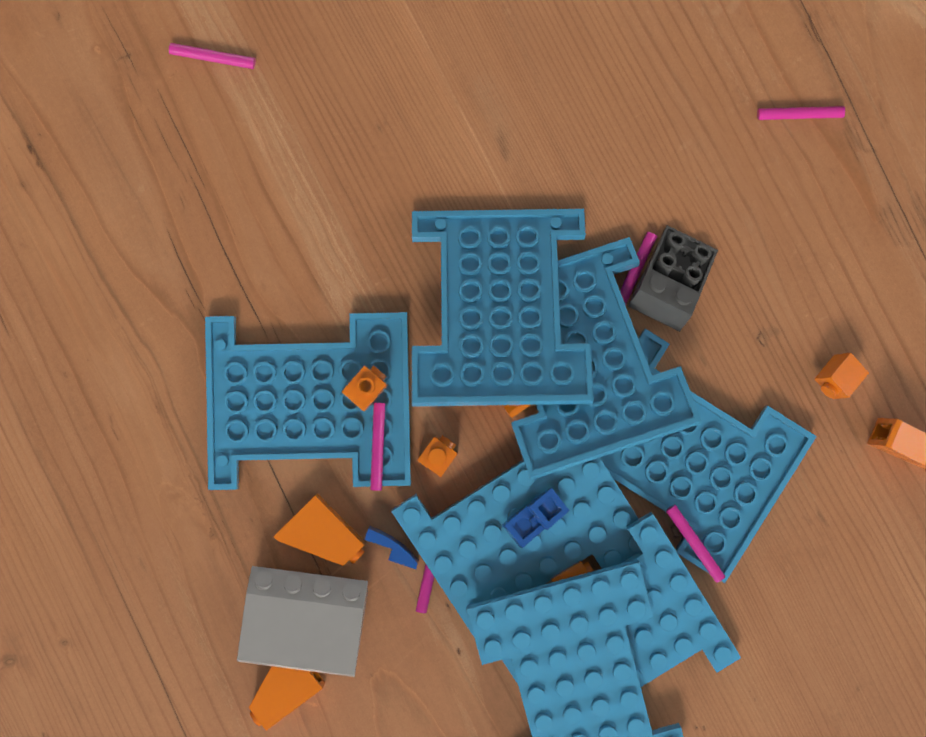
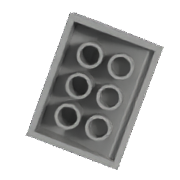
M252 566L245 598L237 662L355 677L368 596V581Z

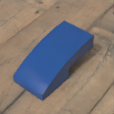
M549 488L516 512L502 526L517 545L523 548L544 529L548 530L570 510L555 491Z
M372 526L368 528L364 540L392 549L389 561L413 569L417 568L419 560L403 543L380 529Z

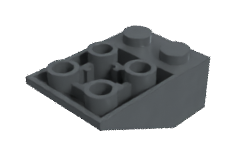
M667 225L638 282L628 307L680 332L693 315L718 250Z

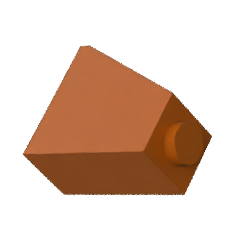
M878 418L867 444L926 470V433L899 419Z
M316 494L273 536L279 542L342 566L348 561L354 564L365 553L362 547L366 541L319 494Z
M271 666L249 706L251 710L250 716L257 726L262 725L267 731L322 690L326 682L318 672Z

